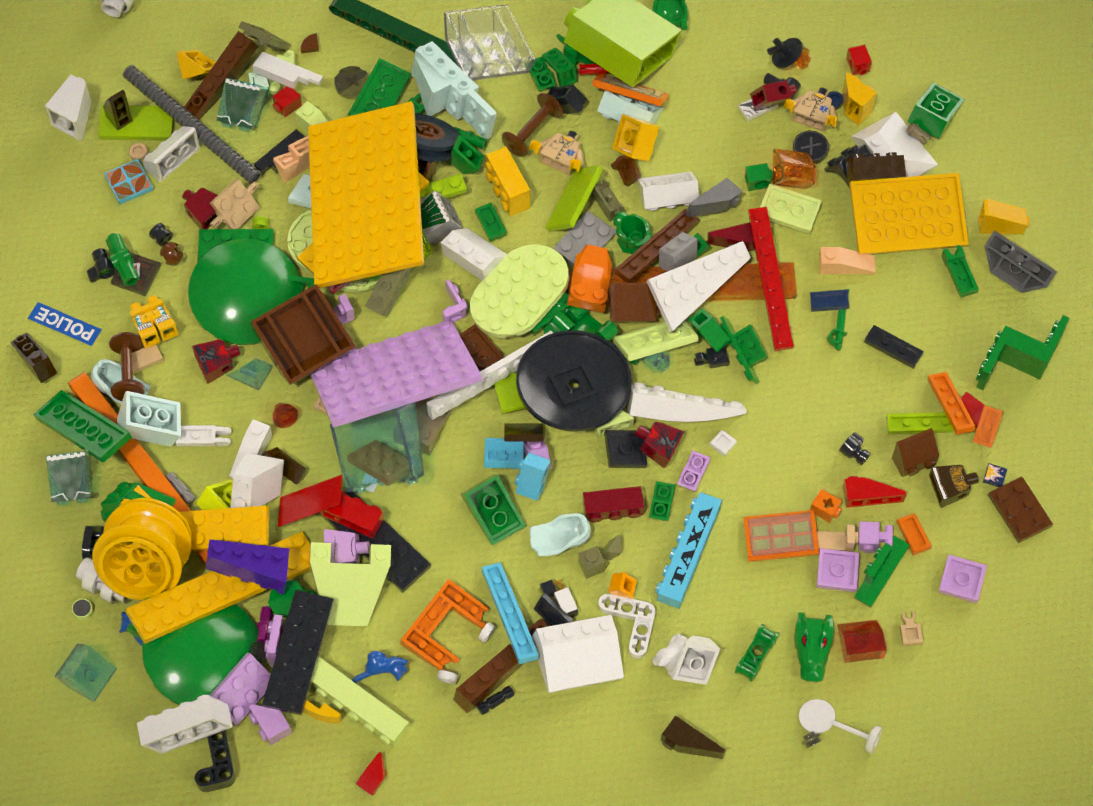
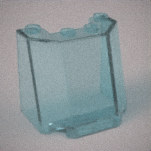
M415 403L334 428L330 424L347 492L354 491L355 494L365 492L366 488L372 484L380 483V486L385 485L347 462V455L374 440H378L407 458L411 474L398 480L397 483L406 482L407 485L418 482L419 478L424 476Z

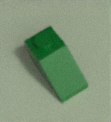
M459 135L452 149L451 164L462 174L478 172L484 156Z

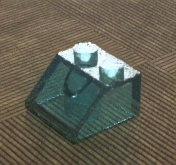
M77 643L55 677L68 688L94 702L117 668L89 645Z

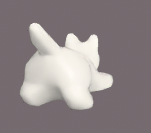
M681 634L673 636L667 647L659 650L654 656L653 664L667 669L668 675L672 676L687 637L681 636Z

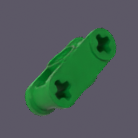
M761 624L734 673H740L749 678L750 682H753L780 633H774L765 628L764 624ZM760 650L762 655L755 656L752 651Z

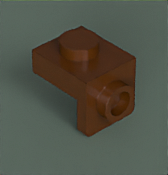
M622 155L611 164L612 169L618 170L626 186H630L642 176L634 158Z

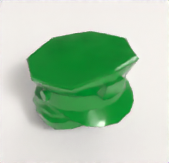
M618 212L615 215L613 224L616 226L617 243L623 252L633 254L652 237L648 222L641 216L636 214L627 215L625 212Z
M286 581L284 595L277 593V590H271L268 600L269 608L272 609L275 615H282L283 618H287L295 590L318 595L317 592L300 586L298 581Z

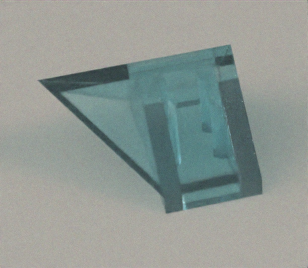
M256 358L226 376L256 390H260L273 365Z

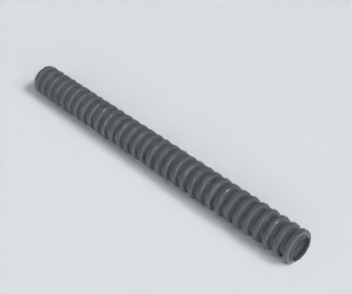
M130 65L124 70L123 77L128 82H131L135 88L143 92L152 102H155L165 113L167 112V115L175 119L179 125L194 127L199 142L207 146L211 152L215 153L224 163H227L237 174L244 177L249 184L259 179L261 172L256 167L248 163L246 159L244 160V157L236 153L231 146H228L219 136H216L212 130L196 119L194 115L164 92L162 88L144 75L143 72L134 65Z

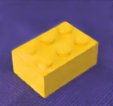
M507 147L486 154L485 168L487 172H485V176L488 182H492L496 197H500L502 209L507 211L509 216L530 209V189Z

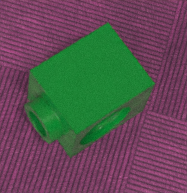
M767 163L746 166L744 177L748 191L766 189L771 184L773 172L771 169L769 170Z

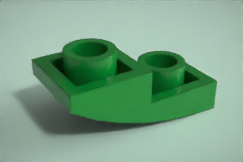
M542 57L526 61V66L538 91L556 86L550 69L548 70L546 62Z
M656 481L649 518L668 522L675 484Z

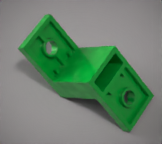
M1062 315L1060 321L1056 320L1045 343L1005 325L1002 332L998 331L993 346L990 347L985 361L980 366L976 380H978L976 388L984 390L998 361L1041 380L1070 318Z

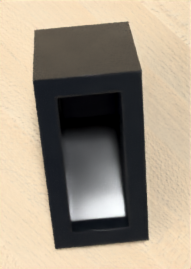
M574 85L552 87L547 93L560 103L565 114L580 112L587 100Z

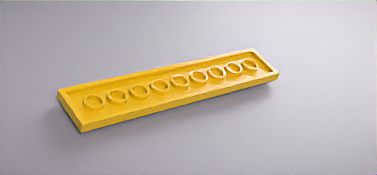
M303 532L270 545L272 547L289 548L287 581L310 571V543ZM210 571L126 608V614L146 644L267 589L261 588L259 584L250 581L248 583L243 582L241 578L235 576L229 577Z

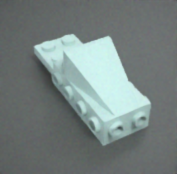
M433 41L418 47L415 51L411 75L416 79L426 115L432 116L446 109L456 120L463 117L483 138H491L497 112L477 94L479 86Z

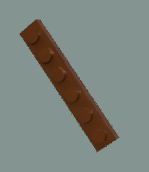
M684 209L615 269L614 274L626 283L632 282L659 258L660 248L680 233L684 232L687 234L698 224L699 218L696 216L687 217V210Z

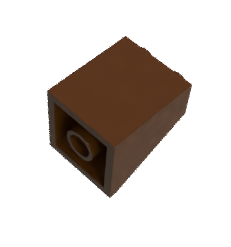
M610 283L609 307L610 321L612 323L655 322L656 317H660L659 307L656 306V301L647 283Z

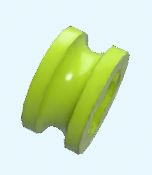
M263 216L253 218L252 229H269L268 218Z

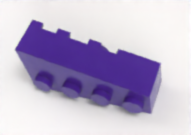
M209 539L206 569L229 577L235 576L241 578L243 582L248 583L250 581L259 584L261 588L267 590L271 588L277 590V593L284 595L287 581L289 548Z

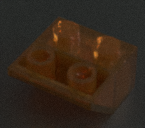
M773 149V185L807 189L816 183V166L808 153Z

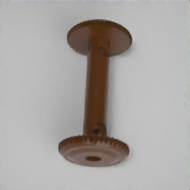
M540 93L537 96L538 104L542 108L517 133V136L507 131L502 134L504 146L514 155L524 157L528 154L523 142L548 115L553 116V118H561L563 116L562 106L551 95Z
M131 332L118 333L109 341L110 349L121 354V381L114 383L111 387L112 396L119 401H123L126 391L143 395L145 392L144 385L133 380L132 353L140 350L143 343L141 337Z

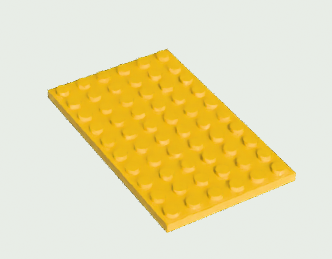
M412 101L308 126L314 285L317 284L319 288L424 265L415 111Z

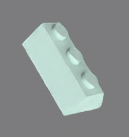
M606 90L597 111L602 113V116L605 118L617 120L618 124L622 114L655 124L664 108Z
M126 391L117 417V425L127 430L131 434L132 439L171 447L181 436L180 403Z

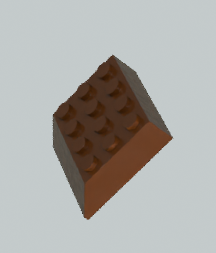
M317 284L251 321L252 330L280 375L289 385L356 348Z

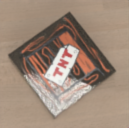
M131 253L134 260L133 265L140 280L133 286H125L118 270H116L111 280V285L146 296L161 267V263Z

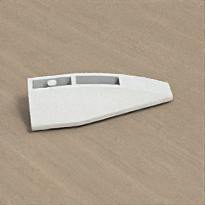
M643 383L631 385L627 403V411L631 416L665 421H709L746 414V408L737 401L729 403L717 398L709 399L698 395L664 390V387L654 385L653 388L646 387Z

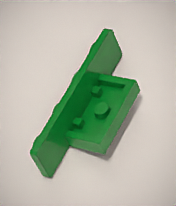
M721 316V328L726 334L728 333L731 339L729 344L732 349L736 350L738 354L736 358L740 365L744 366L746 378L748 381L758 384L760 381L753 366L768 358V355L754 327L749 324L735 333L729 319Z
M893 536L892 546L885 543L883 548L879 547L873 556L876 558L873 564L869 562L864 570L866 576L854 598L868 607H872L908 550L909 544Z

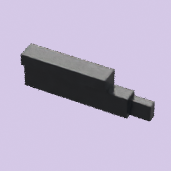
M295 129L256 161L254 167L262 175L270 168L275 173H279L273 158L288 153V145L306 136Z

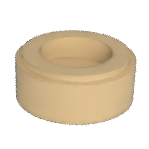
M142 143L133 144L129 149L130 158L133 161L138 159L139 162H142L148 154L147 147Z

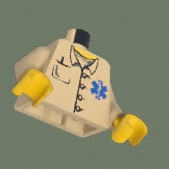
M820 87L817 93L807 91L805 95H801L794 100L786 99L783 109L788 108L790 113L793 112L792 121L821 132H825L827 125H833V128H836L838 118L835 107L831 105L832 99L827 97V89Z
M571 130L567 136L557 133L554 137H550L542 142L533 140L528 150H535L534 154L536 155L540 152V163L571 176L573 169L579 172L584 164L583 151L580 149V143L576 141L578 134Z

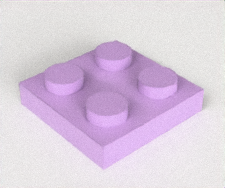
M820 548L816 588L856 592L859 553Z
M948 554L938 593L977 604L987 565Z
M274 614L273 621H270L268 626L270 639L266 640L264 651L266 652V659H269L270 666L274 664L285 627L282 615Z

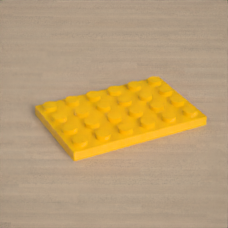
M959 173L850 181L849 187L859 254L868 255L957 247V245L965 247L969 245Z

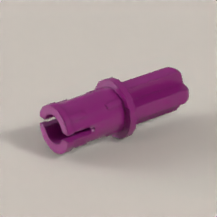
M269 606L261 608L260 621L257 623V643L260 644L261 641V645H265L266 640L270 639L268 626L272 620V609Z

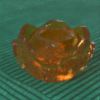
M803 46L802 54L794 62L798 68L804 69L809 67L808 63L811 60L809 49Z

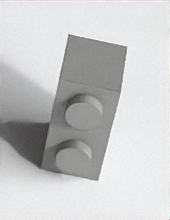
M684 232L680 233L659 249V267L668 272L691 262L697 257V239Z

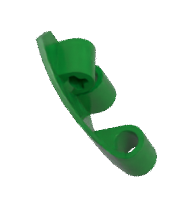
M574 306L561 311L543 329L544 334L549 331L553 333L568 330L584 331L598 335L608 341L619 333L618 328L611 321L607 320L602 325L589 314V310Z

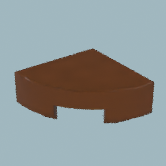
M314 33L303 40L301 54L318 52L317 33Z

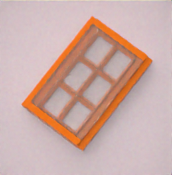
M814 510L744 517L748 562L819 555Z

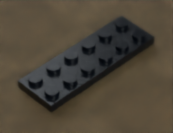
M348 488L345 491L347 496L351 498L357 497L361 499L350 488ZM323 517L337 531L358 534L360 542L369 541L370 546L371 544L391 545V563L386 578L402 593L431 568V564L385 520H383L372 539ZM369 553L362 554L369 561Z
M295 590L262 702L263 707L302 716L335 602L333 598Z

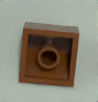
M932 428L896 442L892 460L902 477L907 475L913 476L919 470L924 468L931 469V467L936 465L939 452Z

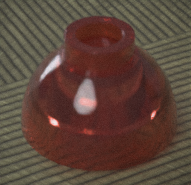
M278 403L274 407L272 420L276 427L288 428L297 421L298 410L293 405Z

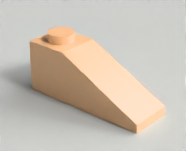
M841 247L820 248L818 257L819 274L876 273L875 257L872 255L859 254L857 251Z

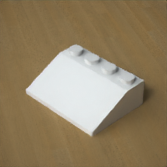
M611 615L538 628L532 636L539 654L538 662L548 694L624 678L618 635Z

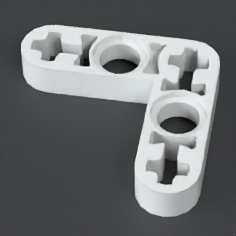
M602 595L598 604L599 610L602 613L635 620L629 644V654L635 659L643 658L647 652L655 617L654 606L648 602L617 595ZM606 600H609L611 604L608 608L604 604ZM616 602H619L618 610H615ZM623 604H630L633 609L626 613L622 611L621 606ZM636 606H639L638 612L635 614ZM645 609H649V613L647 616H644V613L642 612L645 611ZM644 626L648 632L645 635H640L636 629ZM638 640H640V648L642 650H640L639 653H636L634 648H636Z

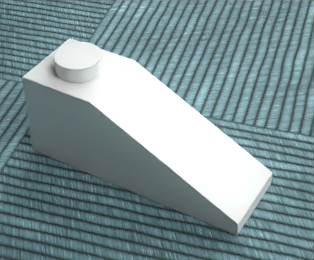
M254 419L252 420L242 440L229 475L230 478L233 479V474L246 453L261 455L265 451L272 438L269 425Z

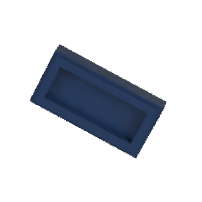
M848 289L810 292L811 312L849 309Z

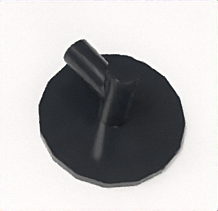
M775 38L773 40L775 46L767 49L769 55L773 54L772 63L777 68H786L798 60L803 51V43L798 38H789L783 42L779 38Z

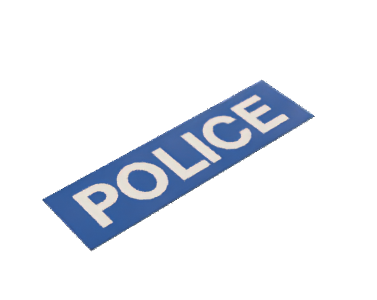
M37 302L28 319L90 346L93 345L102 330Z

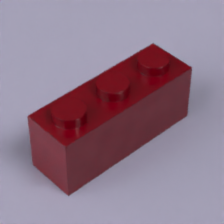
M641 486L583 492L584 515L592 523L600 522L604 519L619 520L622 517L638 518L640 515H644Z

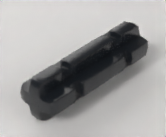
M507 686L502 689V692L499 691L487 698L486 702L482 701L477 705L478 711L484 715L489 712V709L492 710L505 702L506 698L510 699L513 697L514 692L512 688Z

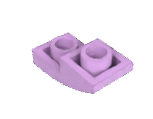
M692 450L677 485L695 492L711 458Z

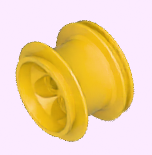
M137 498L126 501L118 506L108 517L103 534L95 543L92 554L95 571L109 589L133 600L144 601L146 598L175 588L180 580L182 567L187 562L191 553V530L185 518L167 503L150 498Z

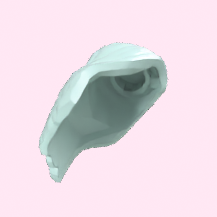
M107 359L100 360L92 369V382L100 392L107 394L114 401L122 404V401L115 399L111 394V387L114 383L121 381V365ZM133 375V380H136L144 385V395H147L148 390H150V385L143 381H140Z
M579 513L559 515L549 523L530 527L531 548L540 557L558 555L569 548L578 547L589 539L591 534L590 524L587 518Z

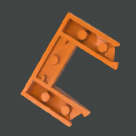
M449 579L400 641V645L438 670H443L442 666L451 661L456 664L460 660L429 637L450 609L482 630L486 624L481 622L482 614L488 611L485 605Z

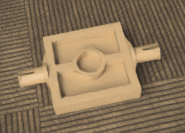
M235 179L210 202L217 215L210 222V225L216 229L223 222L229 229H238L260 208L252 195L259 188V185L253 182L246 188L239 179Z

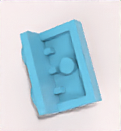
M485 438L484 468L518 469L519 463L523 458L524 442H505L504 438Z

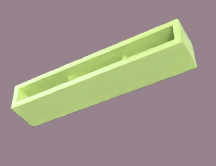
M318 658L311 686L316 689L315 692L321 698L325 699L327 697L331 700V704L336 709L346 711L348 713L347 716L354 722H361L366 731L371 734L374 732L380 736V741L388 746L390 744L395 748L410 729L409 722L322 658Z

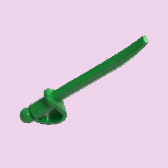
M846 309L838 310L837 327L826 338L827 342L834 346L837 351L842 349L843 337L847 336V332L844 331Z

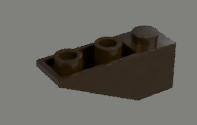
M27 332L10 342L40 383L57 374L48 355Z

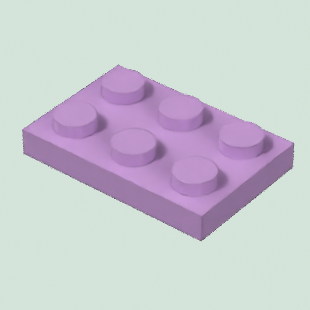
M246 653L209 696L228 704L231 722L237 726L250 711L249 706L255 705L265 694L271 674L250 653Z

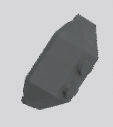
M995 230L984 245L990 272L1021 293L1048 287L1057 273L1046 262Z

